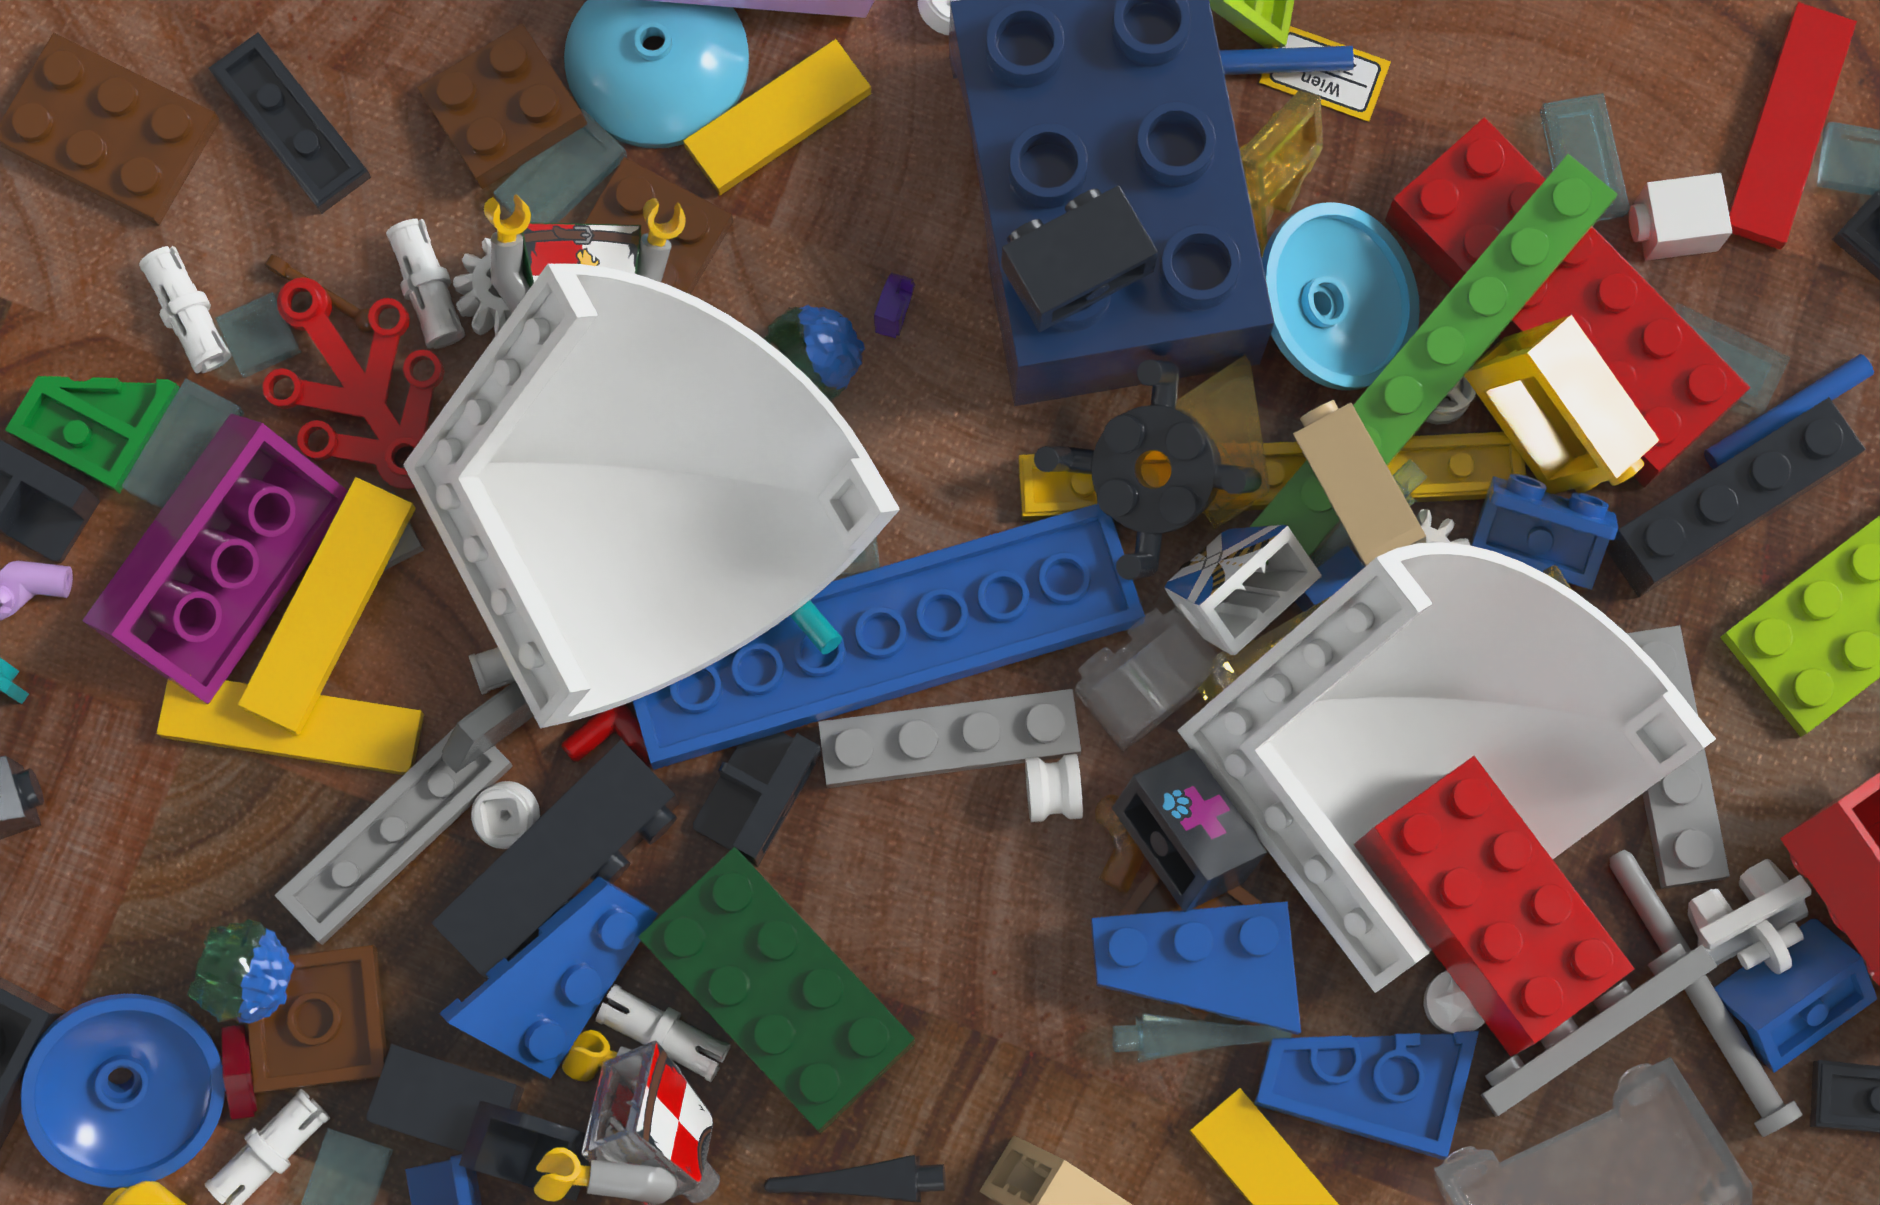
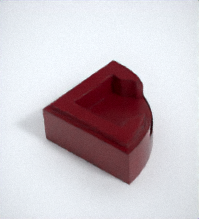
M245 1024L222 1027L223 1080L231 1120L254 1117V1112L257 1111L256 1093H254L251 1075L248 1029H246Z

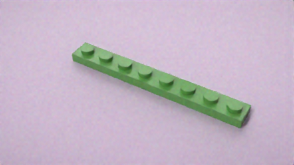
M1566 155L1353 405L1387 466L1617 198L1618 194L1571 155ZM1306 460L1250 527L1288 525L1310 557L1340 520Z

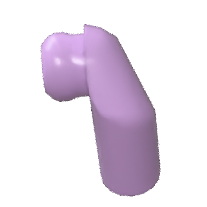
M19 560L6 564L0 570V621L16 613L35 595L67 598L72 587V568L70 566Z

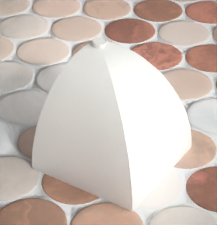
M584 264L546 265L403 464L540 728L571 722L627 704L689 677L745 646L776 626L829 585L865 550L900 510L868 453L834 405L800 369L757 333L701 299L667 284L625 271Z
M1445 542L1417 543L1396 548L1376 557L1177 730L1188 746L1195 750L1243 819L1252 825L1259 840L1375 993L1431 951V948L1353 845L1377 824L1469 758L1475 756L1550 857L1554 859L1716 739L1655 662L1620 627L1576 592L1545 573L1505 555L1470 545Z

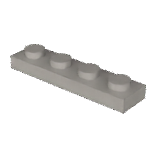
M1680 625L1626 633L1655 662L1698 715ZM1704 748L1642 793L1661 889L1724 880L1730 877Z
M1073 689L818 722L827 788L1025 763V758L1039 757L1041 760L1062 758L1064 755H1081Z
M453 728L275 894V897L323 945L474 803L482 791L495 784L513 767L511 762L495 746L455 773L441 758L442 750L454 730Z
M1680 943L1647 965L1655 975L1647 982L1633 990L1626 980L1593 1002L1600 1011V1014L1581 1027H1578L1573 1018L1570 1017L1542 1038L1540 1041L1546 1049L1543 1053L1526 1064L1516 1054L1485 1075L1492 1087L1480 1096L1494 1116L1501 1115L1716 968V963L1701 944L1687 953Z

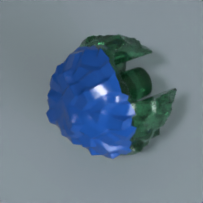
M809 305L801 308L789 307L785 313L778 316L768 326V334L764 338L769 344L773 343L779 348L778 351L800 369L830 402L840 396L841 392L847 388L851 377L857 373L859 366L862 365L861 354L865 350L864 342L857 339V332L853 329L852 323L848 318L843 317L838 311L825 307H811Z
M247 919L244 923H229L227 926L211 927L204 940L206 948L203 949L202 955L197 961L195 980L191 982L187 995L196 1001L200 1008L209 1011L212 1016H216L218 1022L236 1020L238 1023L245 1022L250 1024L262 1018L270 1017L280 1004H285L286 989L295 966L289 960L286 947L281 946L275 931L269 930L261 922Z

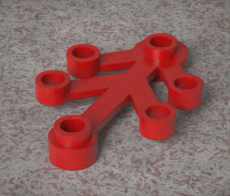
M296 278L287 282L280 290L277 298V307L281 317L293 328L307 331L343 387L301 380L294 372L280 368L271 371L265 377L263 382L265 398L281 409H291L299 405L365 418L378 439L337 434L335 429L327 423L314 420L306 423L299 430L297 436L298 446L306 456L316 461H324L335 457L376 465L379 475L389 485L402 490L416 489L406 469L399 468L396 465L395 456L402 447L411 446L415 448L425 435L434 390L444 377L443 363L434 353L428 350H416L407 356L403 364V373L406 380L410 383V388L401 423L399 424L386 403L400 336L407 331L410 323L409 313L399 301L392 298L380 299L371 306L368 320L374 330L366 372H364L329 319L332 312V301L328 292L318 282L310 278ZM300 292H309L312 296L310 308L305 312H294L292 309L294 296ZM388 308L397 309L400 314L398 324L391 329L381 328L379 325L380 314ZM421 360L433 361L435 367L433 375L425 381L416 380L413 375L414 366ZM283 378L292 379L294 383L292 395L284 400L276 399L274 395L275 384ZM325 430L329 436L328 445L321 451H311L308 446L310 435L314 431Z

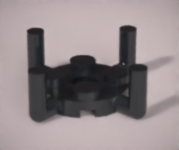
M1145 360L1138 366L1137 377L1139 381L1144 385L1152 386L1150 405L1131 409L1112 418L1105 426L1095 449L1044 446L1039 448L1034 456L1036 467L1043 472L1065 471L1091 474L1097 502L1101 510L1123 526L1137 531L1135 553L1122 555L1116 564L1117 573L1126 580L1154 575L1159 567L1162 533L1177 531L1194 521L1214 501L1218 489L1225 490L1230 494L1252 493L1257 491L1262 484V476L1255 468L1221 464L1220 453L1214 440L1210 438L1199 421L1190 413L1176 408L1179 369L1176 364L1170 361ZM1153 451L1162 452L1171 463V476L1167 483L1159 488L1150 486L1144 480L1141 472L1144 458Z

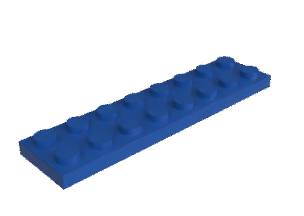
M1097 503L832 581L810 599L842 637L841 643L830 653L822 654L793 619L788 616L776 626L721 660L659 691L633 701L653 770L1144 625L1145 615L1133 579H1123L1116 570L1117 561L1124 555L1112 517L1104 513Z

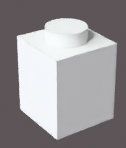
M1721 173L1646 183L1635 200L1634 205H1631L1629 208L1631 236L1634 242H1642L1645 261L1719 251L1732 234Z

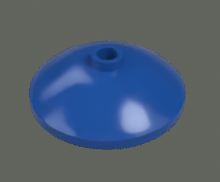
M116 994L99 997L82 1003L60 1016L46 1029L35 1044L23 1071L20 1090L24 1123L31 1140L42 1156L55 1168L71 1178L87 1184L109 1188H125L141 1181H156L174 1173L187 1164L205 1146L214 1132L222 1113L225 1097L222 1062L218 1050L205 1028L193 1016L175 1004L160 998L141 994ZM117 1068H127L132 1072L131 1078L123 1084H115L108 1080L109 1074Z

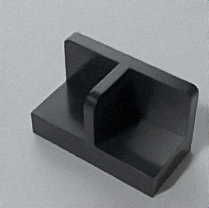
M0 440V532L57 564L62 563L94 513L100 500L85 486Z
M783 732L739 744L729 762H722L719 767L720 777L693 822L694 830L729 851L736 847L749 862L759 866L821 757L820 746L798 733L792 738Z
M391 1044L367 1113V1120L371 1123L463 1152L479 1102L484 1101L517 1111L524 1088Z
M480 1101L459 1165L534 1188L543 1175L551 1174L537 1171L536 1167L545 1154L554 1148L564 1147L572 1151L579 1159L580 1165L588 1166L589 1160L582 1154L587 1133ZM572 1185L564 1198L577 1201L581 1186Z

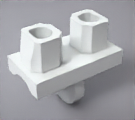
M1765 859L1747 869L1740 876L1739 886L1750 900L1749 903L1733 911L1718 889H1710L1689 902L1688 917L1698 936V946L1703 945L1716 965L1737 955L1741 965L1746 970L1764 961L1774 973L1781 974L1792 967V960L1787 948L1804 939L1800 928L1795 923L1808 916L1805 898L1811 895L1812 890L1801 875L1789 880L1770 859Z

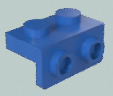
M1510 474L1508 480L1493 476L1470 546L1497 552L1523 562L1554 579L1592 590L1609 540H1614L1618 531L1616 514L1607 511L1609 505L1599 498L1583 493H1572L1570 499L1545 492L1547 486L1544 483L1528 476Z

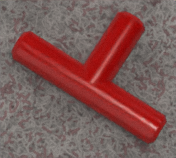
M626 704L595 714L561 744V748L571 760L579 762L611 734L616 732L646 766L652 768L638 718Z

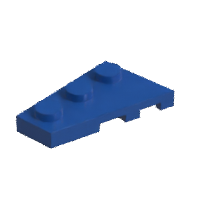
M597 877L538 928L539 936L509 962L503 958L486 973L489 978L464 1001L461 1002L456 998L439 1014L447 1023L551 1079L641 941L638 936L652 924L658 913L647 904L605 879Z
M1288 901L1192 909L1185 913L1183 910L1091 918L1096 986L1173 1005L1179 1004L1239 1021L1245 1020L1270 1026L1277 1030L1297 1035L1301 1033Z
M1479 1031L1425 1035L1407 1033L1395 1034L1394 1036L1273 1038L1269 1044L1254 1105L1444 1160L1448 1158Z

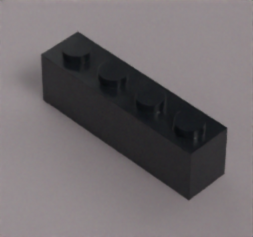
M1830 397L1619 528L1615 539L1609 540L1606 551L1638 598L1843 470L1866 449Z
M620 740L431 923L488 980L489 978L486 973L503 958L509 962L539 936L538 928L597 877H601L613 884L631 864L625 856L643 839L651 845L664 835L677 820V817L672 813L680 804L676 795Z

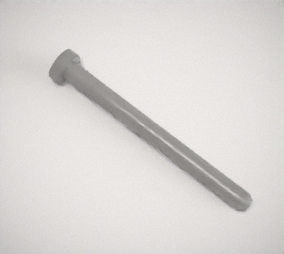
M1622 850L1610 857L1612 872L1662 954L1679 943L1689 953L1691 951L1633 854ZM1704 975L1685 988V992L1762 1118L1754 1122L1761 1136L1765 1137L1801 1117L1803 1114L1794 1100L1787 1104H1784L1708 977Z

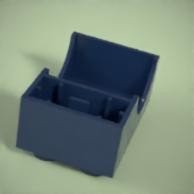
M1209 0L950 1L949 59L953 79L958 78L972 137L985 220L988 268L1014 406L1143 385L1137 377V369L1145 360L1173 362L1179 369V378L1260 365L1275 322ZM1119 185L1158 251L1154 272L1039 333L1001 267L1002 246L1008 244L1007 237L1023 224L1035 219H1041L1043 224H1046L1065 214V206L1080 194L1095 188L1099 189L1102 194Z

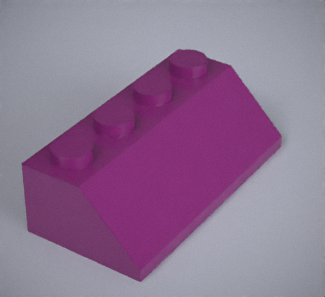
M231 413L82 621L139 662L166 679L171 680L206 704H209L319 548L348 490L263 423Z

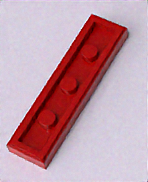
M1798 2L1794 7L1728 209L1732 234L1780 250L1786 245L1857 21Z

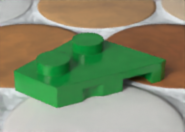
M37 376L5 431L21 442L120 494L182 390L169 379H156V383L121 382L118 378L92 377L87 381H73L69 377Z

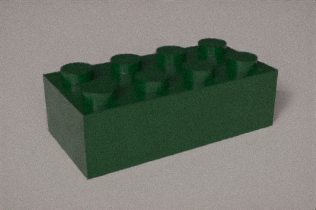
M736 847L726 854L638 936L651 953L820 1134L915 1045V1038Z

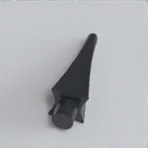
M914 1154L830 1172L770 1177L765 1180L764 1188L770 1193H831L921 1203V1192L945 1191L946 1178L944 1164L920 1165V1157Z

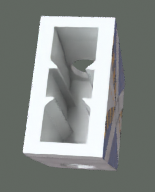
M1288 525L1233 528L1222 532L1192 560L1184 563L1178 572L1167 581L1165 590L1199 637L1230 655H1236L1322 575Z

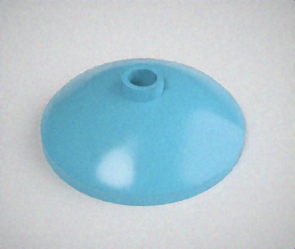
M587 0L576 14L569 29L565 44L564 63L568 85L576 104L587 119L599 130L618 141L633 146L669 148L683 145V140L736 106L747 81L749 49L744 27L733 7L646 0ZM651 36H659L665 41L661 48L653 51L645 49L642 45Z
M1320 203L1306 207L1290 215L1275 229L1262 256L1275 322L1271 332L1275 343L1287 360L1298 371L1316 383L1338 390H1358L1369 387L1418 330L1420 313L1418 289L1414 273L1403 249L1393 235L1378 220L1356 207L1342 203Z

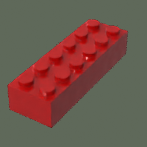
M1484 117L1393 198L1385 221L1453 289L1546 179ZM1593 226L1498 336L1502 340L1504 337L1570 315L1573 316L1659 439L1654 446L1640 457L1644 462V466L1633 475L1644 488L1735 406L1751 388Z

